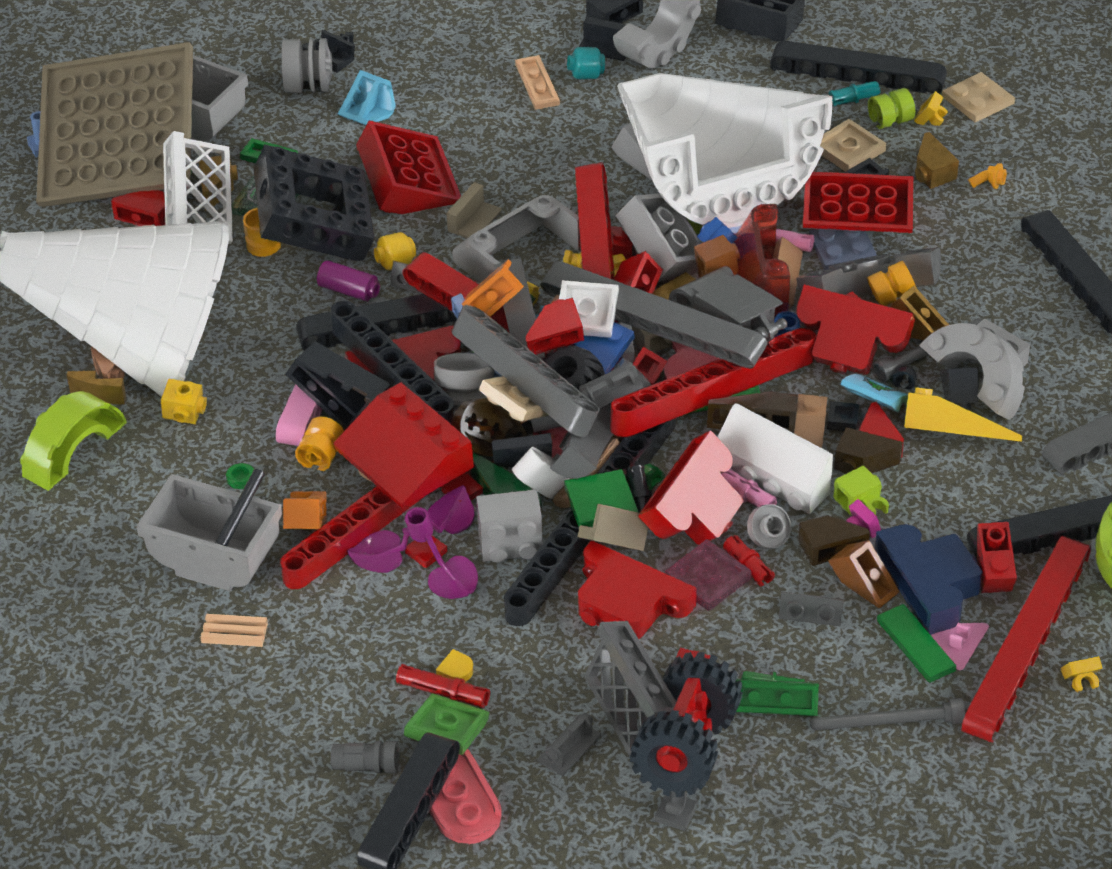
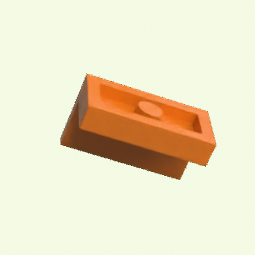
M509 259L468 293L461 304L463 306L471 305L479 308L489 317L493 315L524 287L509 270L512 262Z

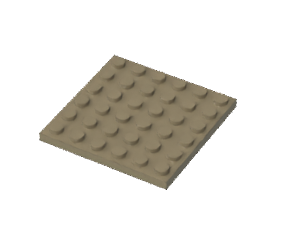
M190 42L43 65L36 203L39 206H54L122 196L137 191L164 189L163 143L173 131L184 133V138L191 139L193 46ZM185 147V153L191 159V148ZM191 169L186 171V177L189 179V181Z

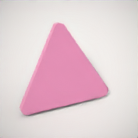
M958 622L956 627L932 634L931 636L956 664V669L963 670L987 632L989 625L987 623Z

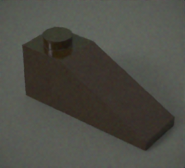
M762 392L711 399L708 404L706 428L722 429L732 406L737 403L794 433L798 394Z

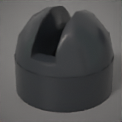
M901 366L894 373L893 384L895 387L902 388L900 382H902L904 374L908 375L909 385L903 389L911 390L917 380L916 371L912 367Z

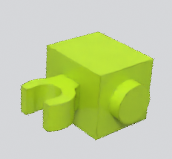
M865 466L835 479L833 498L850 516L852 515L849 506L857 499L875 515L876 509L882 510L885 514L889 510L888 501L880 497L882 485L879 478L872 474Z

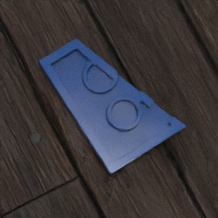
M614 322L611 338L584 335V341L572 345L584 348L595 355L602 364L605 374L611 372L634 340L635 334L634 331Z

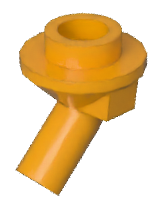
M998 163L995 166H989L988 170H984L969 178L968 182L975 188L988 180L994 189H998L999 185L1005 184L1007 170L1003 169L1002 163Z

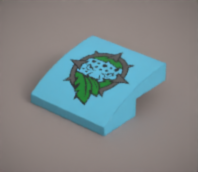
M851 374L845 377L840 384L847 391L872 402H877L879 405L899 412L902 405L907 407L908 394L863 375Z

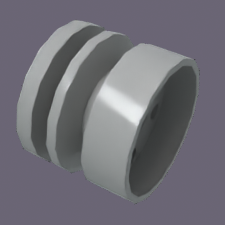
M326 38L319 40V50H316L315 40L310 39L308 50L303 51L300 39L282 41V78L285 93H302L304 81H309L311 92H316L317 81H320L322 92H329L332 78V55Z
M469 352L453 353L438 357L434 361L435 383L454 401V415L463 402L473 398L488 397L479 391L483 380L494 378V369L477 354Z

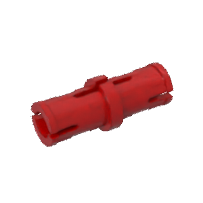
M738 535L730 536L726 539L723 549L736 560L737 566L741 571L745 570L760 587L765 585L762 580L766 583L773 581L775 573L762 562L756 550L748 548Z

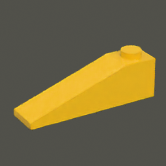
M915 387V393H908L904 428L1022 442L1021 434L940 396L932 395L933 389Z

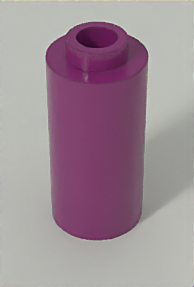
M329 260L321 264L317 274L318 286L366 302L371 298H376L380 291V283L377 276Z

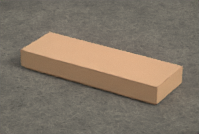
M540 55L515 60V65L535 110L560 105L559 97Z

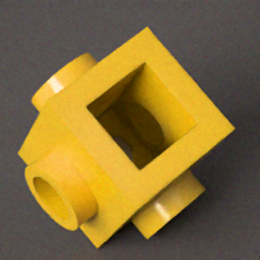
M169 378L161 397L162 418L175 420L180 423L196 424L199 414H204L207 405V397H203L202 384Z

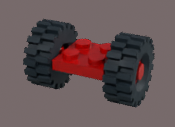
M690 652L685 653L683 659L678 656L672 664L670 663L663 681L676 701L675 707L669 716H667L666 711L658 712L657 717L653 714L649 716L647 721L641 725L631 747L630 762H634L632 767L634 773L641 772L639 780L643 784L649 781L651 783V790L656 792L657 788L663 789L662 795L670 796L671 791L676 793V797H683L685 791H687L690 796L696 793L697 788L701 790L705 786L718 757V751H716L718 746L717 740H711L713 733L714 735L719 734L722 728L726 730L729 727L742 699L741 680L736 681L737 672L735 670L729 672L727 669L730 664L726 661H723L721 664L716 662L718 657L711 654L708 659L704 658L705 652H697L696 657H693Z

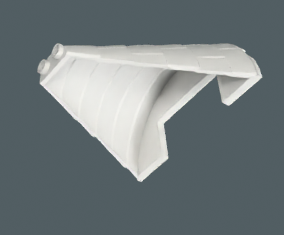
M663 73L619 83L617 86L637 137L639 147L643 153L649 174L658 192L676 212L701 225L717 217L728 228L752 224L775 212L774 207L784 199L791 200L811 176L824 150L820 146L824 130H829L831 125L832 97L829 95L806 94L799 91L748 86L740 83Z
M222 221L196 224L145 225L54 232L8 233L2 231L0 234V282L48 318L53 319L80 341H86L137 382L146 384L162 397L169 378L184 381L189 361L194 358L214 301L212 296L222 274L229 241V234L227 233L229 225Z

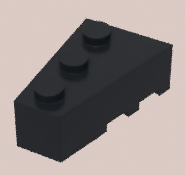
M717 0L715 24L722 25L727 29L745 31L750 35L764 36L776 42L786 41L803 20L805 0Z
M316 341L295 359L285 373L292 382L345 430L377 395L386 391L391 385Z

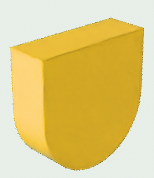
M454 649L436 669V674L452 679L459 677L464 679L465 682L472 677L474 672L471 658Z

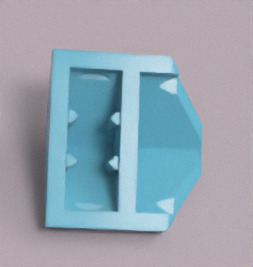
M360 70L338 115L364 125L369 120L379 122L388 119L393 114L396 106L391 82Z

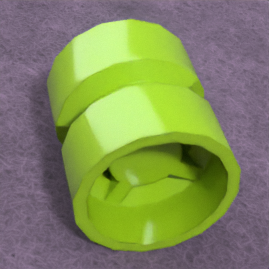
M906 88L891 91L888 95L884 93L873 96L868 100L869 117L872 122L878 121L880 125L876 126L878 129L890 127L894 122L900 124L911 121L915 117L914 100Z

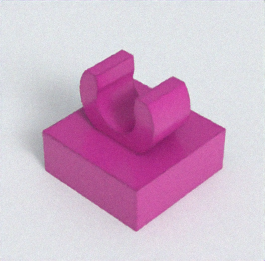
M857 499L849 506L852 517L846 521L867 528L870 532V537L874 538L876 537V532L881 530L878 518Z

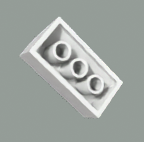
M737 403L732 406L718 435L720 441L731 452L733 464L730 469L747 480H754L764 491L788 502L793 509L803 510L810 514L830 495L833 454Z

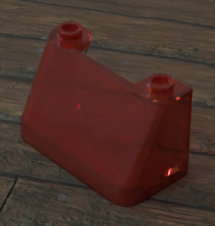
M777 203L760 204L754 207L735 234L738 238L733 242L740 254V258L737 259L739 271L736 275L748 280L783 302L782 305L775 308L774 319L780 312L789 311L790 293L789 267L784 261L773 258L778 220Z

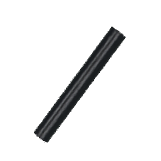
M259 469L253 470L215 543L228 546L265 475L263 471Z

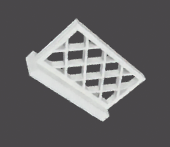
M173 131L163 143L165 225L187 223V219L191 216L197 223H204L206 221L197 212L204 207L213 217L209 222L222 221L229 225L227 232L229 234L228 244H231L233 238L229 147L184 138V133ZM185 147L192 148L199 157L192 161L185 153ZM210 152L221 154L222 163L219 166L208 156ZM200 160H203L212 170L207 175L196 165ZM189 169L200 179L195 185L186 177V171ZM214 173L222 181V187L219 190L208 179ZM202 183L213 194L208 199L197 189ZM190 192L201 203L195 209L187 201V195ZM215 197L223 205L221 213H218L209 203Z

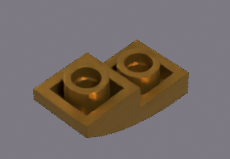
M67 371L70 393L84 391L109 404L125 405L126 393L123 378L97 379L96 371Z

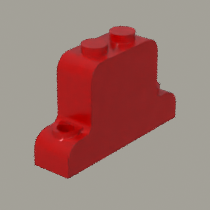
M591 540L585 547L582 571L588 579L578 590V613L587 625L599 626L601 622L628 621L636 636L640 639L661 614L675 618H684L696 607V587Z

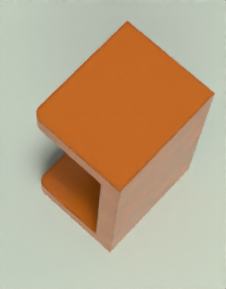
M293 491L290 493V498L283 500V529H320L326 522V491Z

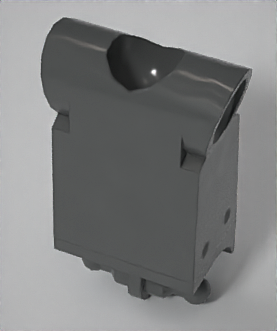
M723 266L699 279L689 282L673 290L669 295L670 301L758 332L767 342L774 339L778 330L787 327V321L783 318L778 319L774 323L775 308L782 305L783 302L741 276H734L728 266Z

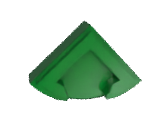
M654 464L644 465L649 491L665 478L664 472Z

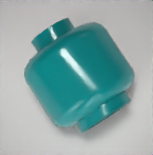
M576 47L572 55L567 57V69L572 71L573 77L576 79H597L600 74L604 73L605 55L601 54L600 50L596 47Z

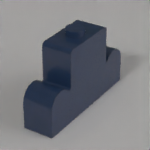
M898 525L877 531L875 551L921 625L930 635L956 627L957 623H960L963 600L976 596L980 592L982 570L978 566L975 555L969 553L956 534L921 542L922 534L920 530L912 525Z

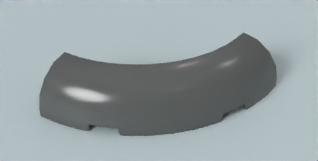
M940 247L908 250L906 253L894 255V258H890L889 254H881L829 266V269L823 270L822 274H819L818 271H811L797 277V285L800 294L805 284L843 295L852 291L858 297L871 295L873 293L868 284L867 277L879 271L887 273L889 266L903 261L907 266L916 287L935 285L941 273Z
M622 358L613 370L629 362ZM637 370L644 388L650 386L651 383ZM611 404L599 410L587 437H579L570 432L566 433L559 445L563 450L561 455L556 454L552 459L550 466L552 471L565 478L578 479L588 476L597 469L599 458L613 435L610 431Z

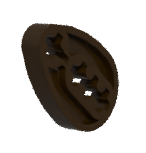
M473 398L463 402L456 410L452 426L471 441L472 453H476L479 456L492 457V441L508 439L506 436H514V438L528 436L520 421L513 419L506 409L491 403L486 398ZM468 417V420L472 422H479L482 426H491V429L494 430L493 436H491L492 433L489 431H480V428L477 426H468L465 418Z

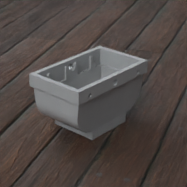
M193 55L191 140L202 142L210 140L243 109L245 105V88L248 86L247 74Z
M171 474L137 524L138 536L144 538L146 548L151 556L161 564L174 569L176 576L231 591L233 586L243 587L249 584L279 535L278 521L282 516L281 504L253 497L228 546L220 545L215 542L241 493Z

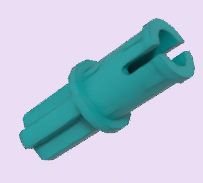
M876 81L860 85L853 83L846 88L830 90L828 94L832 95V105L834 107L845 103H858L860 99L877 96L880 94V87Z

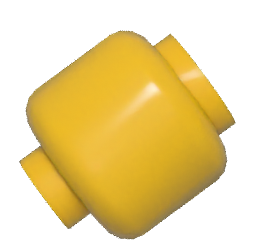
M402 232L380 237L377 247L374 248L376 262L381 263L387 270H392L393 261L409 265L416 256V247L413 239Z

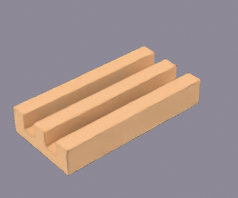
M206 614V623H204L203 632L201 633V643L263 647L268 625L267 617Z

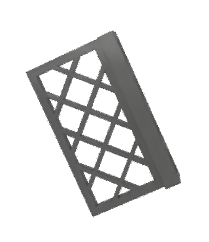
M601 622L597 629L601 642L584 678L630 756L632 752L630 751L638 734L637 712H639V726L641 727L643 722H646L647 718L652 714L657 717L658 712L666 711L667 716H669L675 707L676 701L629 622ZM610 666L613 669V685H611ZM599 670H601V683L597 678ZM611 689H613L614 705L612 704ZM623 689H626V708H624ZM636 700L639 703V708H636ZM624 712H627V728L625 726Z

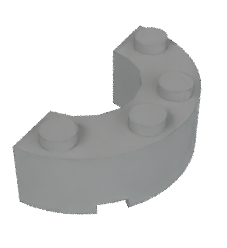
M660 0L658 12L652 23L645 30L628 23L613 36L617 51L621 55L648 68H656L660 65L665 66L669 62L670 57L677 52L683 51L685 48L686 40L694 26L695 20L701 13L700 0Z
M958 323L938 329L919 345L938 363L950 369H954L961 362L969 359H978L982 365L984 379L983 386L977 397L996 414L1008 420L1014 417L1024 394L1025 386L1022 385V372H1024L1017 352L1006 340L981 326L970 323Z

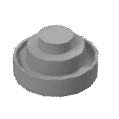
M774 504L762 505L754 509L749 515L747 522L748 534L758 547L764 549L778 548L785 544L790 537L792 530L791 520L782 507Z

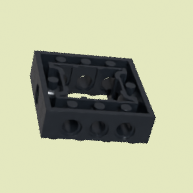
M264 144L253 168L261 238L354 261L364 260L375 239L364 170L355 166L335 163L332 160H323L305 153H296L281 147ZM295 195L314 198L320 202L322 200L334 203L332 210L329 211L313 205L297 203Z

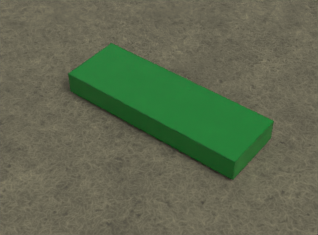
M904 604L877 615V622L929 683L956 671V664Z
M736 679V681L741 680V692H743L736 712L818 716L819 683Z

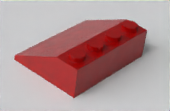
M370 120L367 122L356 146L380 210L386 213L407 214L453 205L458 201L461 194L438 136Z
M812 172L805 183L803 228L913 233L914 176Z
M402 382L377 395L333 443L334 449L402 509L474 468L471 441Z

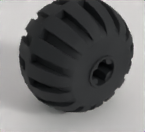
M562 346L557 348L555 352L553 350L546 354V357L542 358L547 365L578 390V387L605 375L599 359L590 351L578 346Z

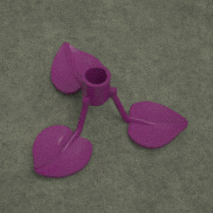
M462 485L441 497L428 511L422 507L410 509L405 515L407 527L402 529L404 534L402 543L396 533L388 530L378 531L364 538L357 546L347 550L349 557L356 565L363 569L387 573L401 565L402 555L400 551L406 549L409 536L417 542L427 541L440 567L434 569L429 574L428 585L430 590L434 594L448 599L463 598L472 594L478 585V573L475 565L468 558L460 555L452 557L445 563L431 536L433 529L437 533H442L445 530L450 534H457L471 526L475 519V510L465 486Z

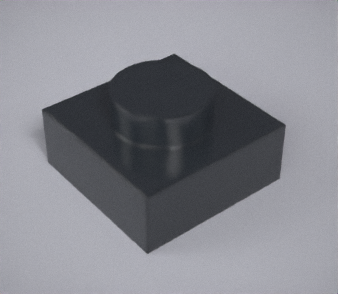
M830 401L827 429L845 431L847 427L856 430L859 404Z

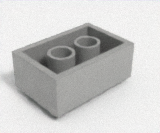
M660 193L635 195L616 214L623 231L635 246L636 252L640 254L646 251L663 269L658 282L673 280L685 272L692 276L698 271L694 246L701 244V241L686 217L676 212L663 199Z

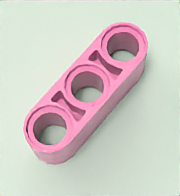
M296 384L276 428V441L294 446L299 445L311 420L320 417L323 410Z

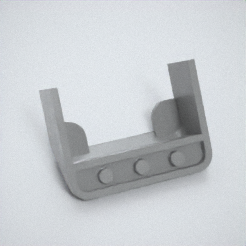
M541 195L477 231L458 244L452 251L453 261L481 283L495 271L493 265L500 263L491 256L492 254L542 225L579 251L581 250L579 216L555 198Z

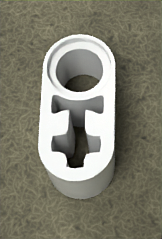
M531 447L512 468L513 473L519 480L534 490L537 489L539 493L550 499L564 486V480L570 479L552 471L550 466L553 458L535 447Z

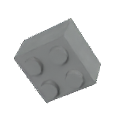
M537 489L476 496L478 532L483 562L492 561L498 563L511 558H533L542 546V517Z

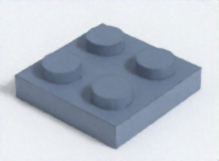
M809 230V235H814V248L824 270L829 269V266L877 255L866 231Z

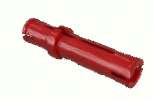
M401 664L396 674V683L442 695L458 702H466L480 708H485L490 699V689L466 683L464 679L459 677L455 679L447 678L405 664Z

